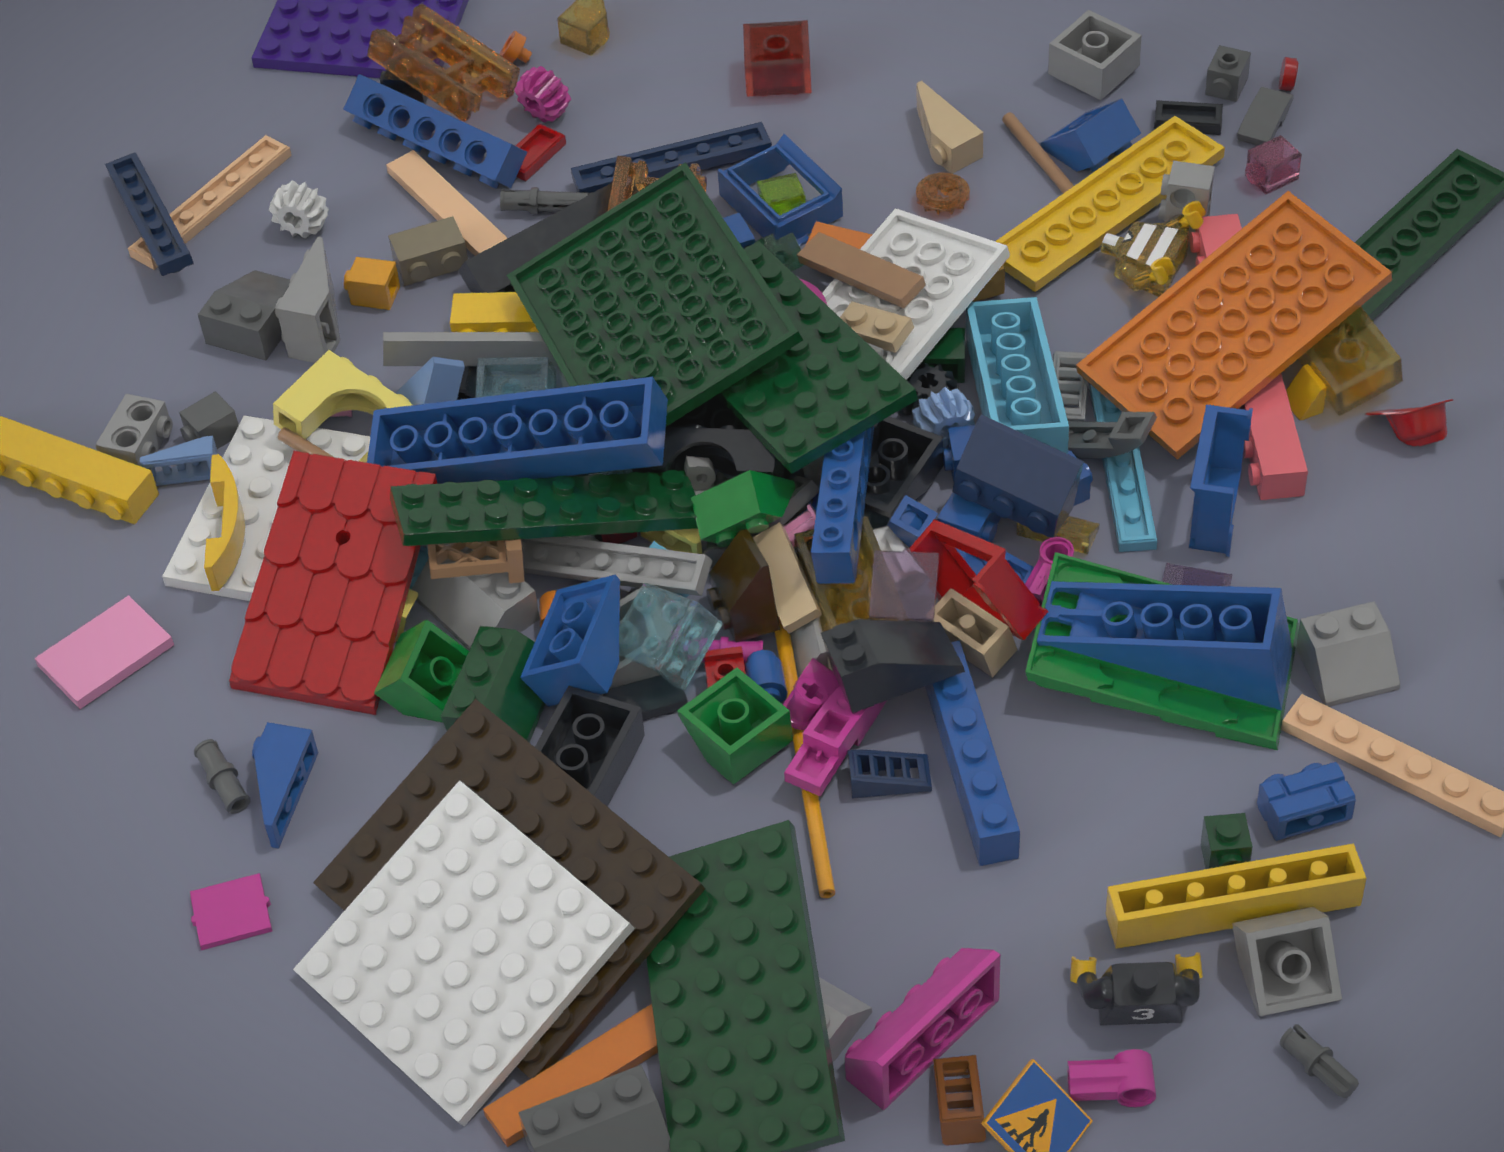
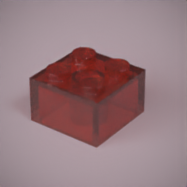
M808 20L743 24L747 97L812 93Z

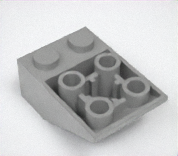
M317 237L311 249L305 252L303 263L297 273L291 276L288 289L283 297L278 299L275 307V314L279 318L282 330V341L285 342L288 357L313 363L317 362L328 350L334 353L340 343L334 286L322 237Z

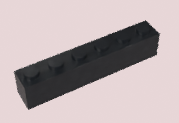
M635 170L466 260L458 272L471 293L508 292L514 288L507 277L509 273L641 191L646 186Z

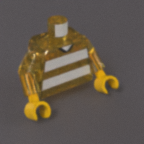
M1199 201L1188 203L1182 210L1183 215H1179L1168 222L1155 224L1134 222L1124 238L1107 233L1102 241L1101 253L1115 257L1114 275L1133 291L1144 290L1159 297L1168 290L1187 257L1189 227L1198 229L1203 224L1202 217L1206 214V211Z

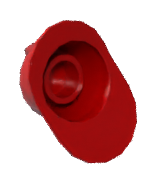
M1453 399L1424 407L1366 412L1365 415H1386L1396 437L1400 441L1410 446H1424L1444 440L1447 437L1446 403L1453 401Z

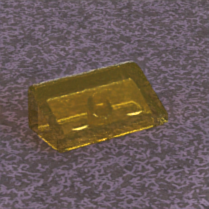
M1068 516L1055 537L1069 540L1073 545L1074 551L1088 555L1100 524ZM1017 523L1016 535L1040 542L1049 539V537L1041 533H1035L1028 527Z

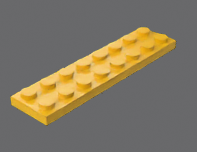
M1172 117L995 242L1007 245L1010 253L1009 258L1003 264L1005 272L1034 292L1038 291L1101 246L1107 233L1116 235L1161 203L1162 199L1165 200L1167 195H1161L1162 179L1164 174H1170L1173 161L1213 166L1224 158L1225 147L1180 118Z

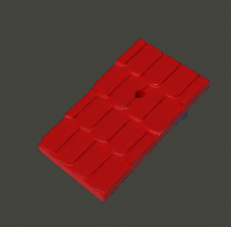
M293 451L277 501L278 508L264 548L262 565L244 618L245 625L231 665L232 672L229 679L231 689L376 715L380 697L374 694V691L393 652L421 546L402 545L390 502V486L437 484L436 474Z

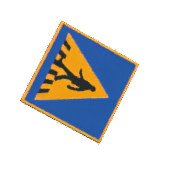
M1031 1059L981 1124L1008 1152H1070L1093 1120L1034 1059Z

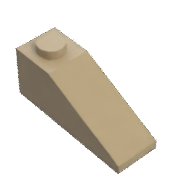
M922 80L916 83L917 111L930 155L934 162L953 174L983 158V131Z

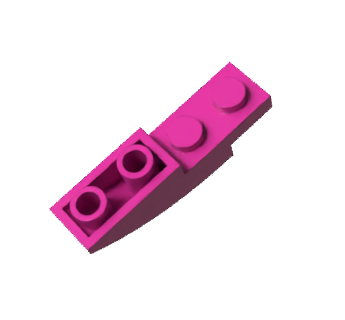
M839 686L822 705L803 732V744L784 772L785 782L821 796L848 754V750L851 749L853 744L856 746L860 745L887 701L852 713Z

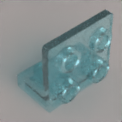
M644 583L619 626V656L653 669L673 686L686 690L723 623L699 602Z

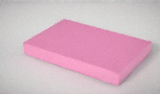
M128 595L35 657L37 666L79 709H82L173 647L174 642L172 637Z

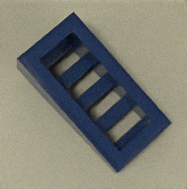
M863 749L848 750L852 799L932 791L928 754ZM910 768H918L919 778H911ZM902 769L903 777H895L894 770ZM886 770L887 776H879L878 771ZM862 772H870V775H865Z

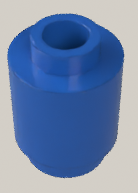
M759 650L750 654L745 664L746 675L780 703L785 701L788 692L781 660L774 652L769 650Z

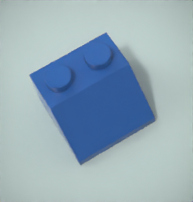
M1121 98L1085 112L1039 144L1044 151L1074 171L1078 172L1090 168L1091 172L1108 163L1107 157L1112 153L1116 156L1131 147L1132 143L1130 141L1140 135L1141 132Z

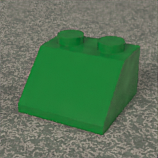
M749 470L691 497L694 514L697 516L696 523L700 540L717 543L719 547H726L730 545L740 530L747 529L749 533H758L768 529L769 523L783 517L796 488L794 481Z
M426 619L400 634L374 694L403 715L443 723L441 714L469 651Z
M738 667L677 710L679 718L706 761L733 785L793 741L790 710Z

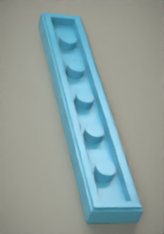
M1089 383L1095 422H1117L1122 411ZM1139 447L1122 455L1102 458L1119 552L1156 550L1157 536Z

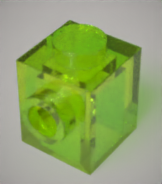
M796 173L757 181L758 195L779 216L806 203V195Z

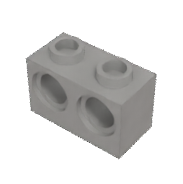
M1173 161L1170 174L1163 175L1161 195H1167L1166 200L1162 199L1159 210V220L1165 221L1164 229L1184 217L1182 214L1183 208L1192 201H1199L1206 211L1203 217L1210 216L1215 166ZM1190 226L1184 227L1177 231L1175 236L1189 238L1190 232H1195V229H1192Z
M125 394L95 444L97 451L141 466L140 457L158 452L164 439L168 438L171 434L173 422L171 417H169L165 401Z

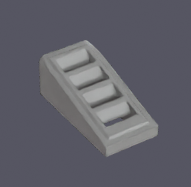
M1056 351L1053 354V364L1060 392L1068 393L1061 394L1063 404L1079 406V408L1064 407L1068 422H1085L1088 381L1077 373L1076 364L1089 354Z

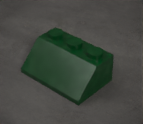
M479 627L441 714L447 731L476 699L530 743L545 703L520 678L535 642L515 629Z

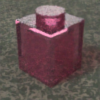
M1280 135L1248 150L1245 176L1251 184L1256 185L1265 195L1299 179L1302 154Z

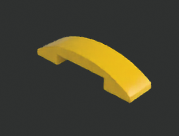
M219 454L212 455L210 484L217 507L223 506L221 537L206 539L204 569L211 591H219L233 573L241 555L245 536L244 511L234 477L225 460Z

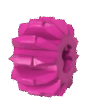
M542 66L538 68L532 67L529 71L527 70L520 77L514 89L518 96L517 101L525 107L524 111H529L533 118L538 117L544 123L547 121L553 122L556 118H559L571 101V97L567 93L569 89L562 84L561 78H557L552 70L547 71Z

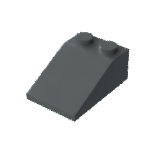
M254 270L214 291L197 314L205 343L266 361L282 339V330L279 318L275 314V307L278 299L283 297L288 289L290 279Z

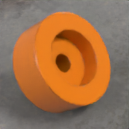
M513 31L503 45L499 59L509 65L516 58L527 63L532 52L523 47L526 37L517 31Z

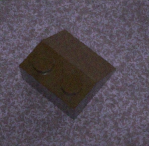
M747 529L740 530L710 571L712 588L706 590L712 611L717 610L722 629H729L735 642L780 630L769 565Z

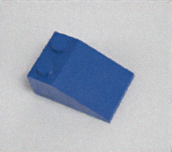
M616 574L556 591L520 677L548 707L559 704L568 686L599 695L607 693L611 687L613 677L619 665L620 579Z

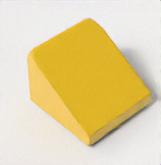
M1308 364L1302 366L1286 389L1291 411L1299 420H1305L1323 413L1327 386Z

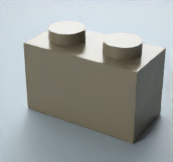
M453 216L388 235L393 261L396 262V267L404 286L457 271L468 260L464 238Z

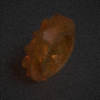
M946 172L934 173L924 177L916 187L917 204L923 205L925 212L935 210L938 215L942 211L953 214L955 208L964 209L965 202L970 200V188L968 183L956 174ZM938 190L948 197L943 198L941 195H937Z

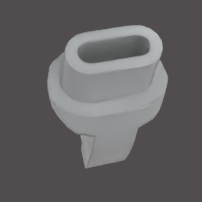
M686 456L684 470L686 476L690 479L695 494L698 495L713 488L715 470L712 461L709 458Z

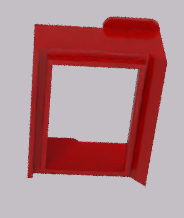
M934 519L907 550L909 555L930 579L931 582L927 586L939 601L950 589H953L1009 626L1012 635L1021 640H1025L1049 612L1047 609L1039 606L1038 600L1005 559L1006 549ZM956 548L987 561V564L976 575Z

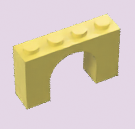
M328 350L273 403L274 425L278 428L286 427L307 439L326 419L336 413L358 410L373 415L374 410L411 406L412 404L405 396L396 394L383 386L376 377L368 376L356 368L349 359L339 357ZM368 452L359 460L360 462L367 463Z

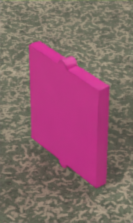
M260 873L190 891L194 912L191 922L193 926L197 927L201 950L272 932L268 912L271 902L269 897L264 894Z

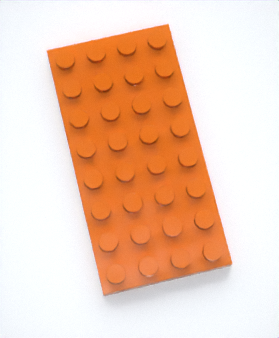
M1287 191L1076 364L1077 373L1122 412H1155L1157 418L1148 435L1178 460L1199 442L1206 404L1239 409L1391 282L1392 272L1290 191Z

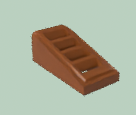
M976 1055L933 1059L942 1143L949 1146L984 1142L986 1140V1130L981 1124L984 1120V1111ZM970 1075V1078L944 1080V1077Z

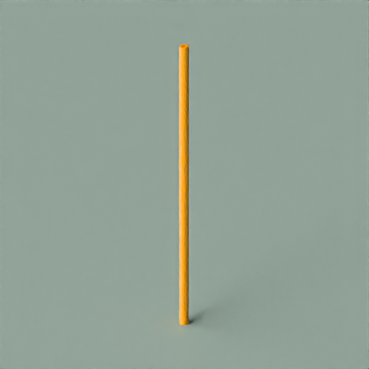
M778 616L780 630L774 631L778 656L783 666L788 698L794 690L793 686L798 680L791 635L783 628ZM792 727L796 755L803 744V732L805 730H798ZM801 788L819 896L821 898H831L835 895V887L819 796Z

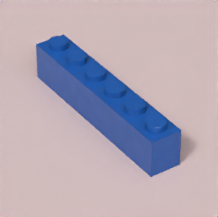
M960 641L951 642L964 666L965 672L925 686L978 864L979 866L1019 859L1020 829L961 643Z

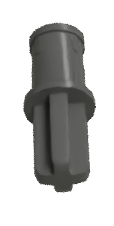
M1295 1024L1293 1029L1290 1027L1280 1039L1281 1047L1301 1062L1305 1067L1306 1074L1309 1076L1316 1075L1342 1098H1348L1352 1095L1359 1082L1333 1058L1332 1049L1322 1047L1299 1024Z

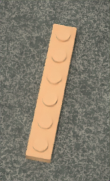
M1303 694L1300 695L1283 719L1282 731L1500 838L1504 834V791Z

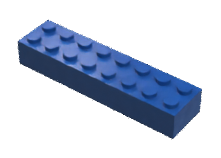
M653 377L377 409L373 412L367 463L436 474L437 484L445 482H479L483 480H516L520 478H551L663 465L668 399Z

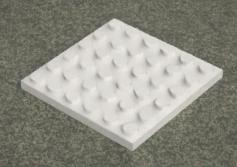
M459 780L293 970L448 1114L465 1127L635 928Z

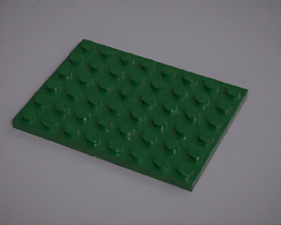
M686 162L507 275L569 386L653 377L668 399L666 427L803 341L799 331Z

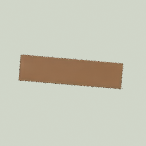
M820 232L797 254L801 264L901 308H905L926 286L923 276Z

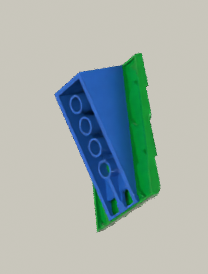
M1055 552L1042 607L1049 612L1036 627L1025 670L1028 681H1033L1040 687L1088 697L1091 702L1158 716L1165 722L1213 732L1216 737L1278 750L1299 631L1298 619L1286 616L1281 588L1172 585Z

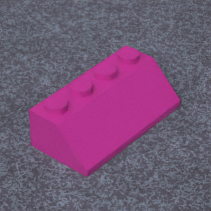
M961 948L951 958L946 957L942 959L935 967L932 976L925 983L912 987L905 996L904 1002L893 1013L891 1011L886 1012L876 1023L875 1029L864 1040L858 1039L849 1047L845 1054L846 1080L884 1111L933 1064V1059H938L999 1001L1001 955L991 949Z

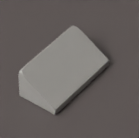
M819 617L790 633L799 677L812 658H815L829 668L828 655L821 636L823 630Z

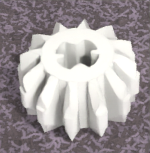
M293 180L287 185L282 184L276 190L270 202L269 211L273 215L271 221L281 225L280 231H290L292 237L300 234L306 239L311 234L316 235L321 230L328 216L329 208L325 206L326 198L318 196V188L310 189L307 187L306 182L300 186Z

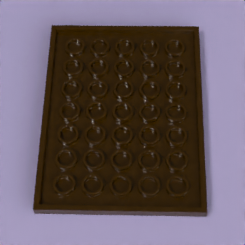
M475 699L313 883L345 911L460 780L627 920L635 929L517 1065L531 1079L558 1062L706 888Z

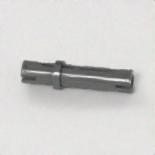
M532 187L531 190L501 189L500 209L501 211H530L531 214H538L539 211L558 212L592 193L540 191L538 187Z

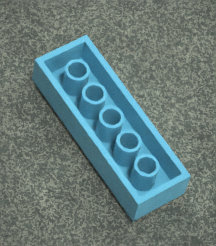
M1037 297L971 302L966 308V342L982 415L1068 454L1069 424Z

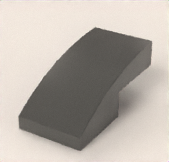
M1261 87L1241 123L1237 133L1238 140L1270 149L1278 127L1284 123L1294 99L1293 95Z

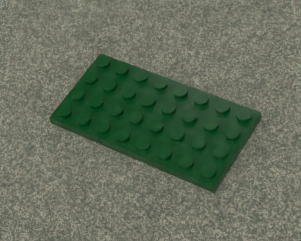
M760 241L744 249L799 331L803 341L716 396L791 474L918 400L916 389Z
M786 820L669 856V858L706 888L646 958L667 1127L671 1139L669 1141L670 1151L807 1152L845 1141L795 826L790 820Z

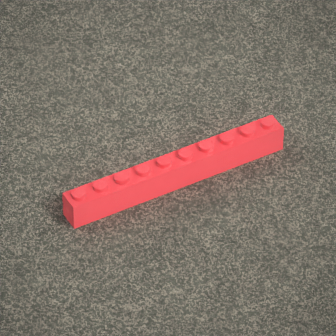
M1238 214L1202 217V226L1195 229V232H1190L1189 236L1191 252L1197 253L1196 266L1242 229ZM1279 374L1239 408L1243 410L1253 408L1249 441H1245L1243 457L1250 459L1251 464L1248 466L1249 482L1251 486L1257 487L1260 500L1300 497L1305 495L1308 470L1282 374Z

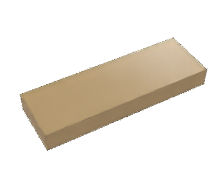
M779 522L754 536L753 540L769 565L776 610L783 628L788 633H791L822 615L821 610L782 524Z

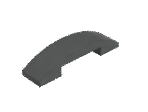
M1122 412L1117 422H1068V450L1072 451L1077 458H1106L1128 453L1144 443L1157 416L1155 412Z

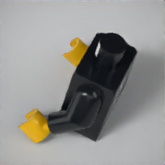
M1196 952L1191 957H1181L1180 954H1176V970L1174 963L1171 962L1119 963L1110 965L1099 979L1096 976L1097 959L1095 957H1089V960H1079L1075 956L1071 957L1070 981L1077 983L1086 1005L1093 1009H1099L1100 1025L1182 1023L1181 1006H1192L1200 997V978L1203 977L1199 952Z

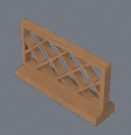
M521 539L450 543L447 546L444 544L427 545L431 579L508 572L509 583L524 582ZM465 547L473 549V551H471L468 554L463 553L460 550H462ZM486 555L495 558L493 560H480ZM447 559L455 561V563L441 564Z

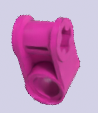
M812 658L794 684V690L783 703L790 710L791 727L798 730H805L822 705L840 686L834 672L815 658Z

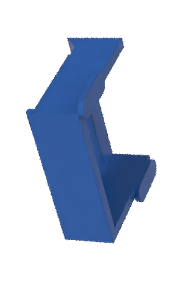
M785 134L782 135L776 145L724 171L722 169L717 170L719 195L740 213L779 255H785L806 244L808 234L812 232L816 221L829 224L843 217L842 188ZM790 164L821 195L779 216L749 185L757 181L766 180L784 171Z
M1206 404L1190 489L1195 492L1189 548L1224 553L1226 557H1230L1234 529L1232 520L1242 471L1245 441H1249L1253 408L1243 410Z

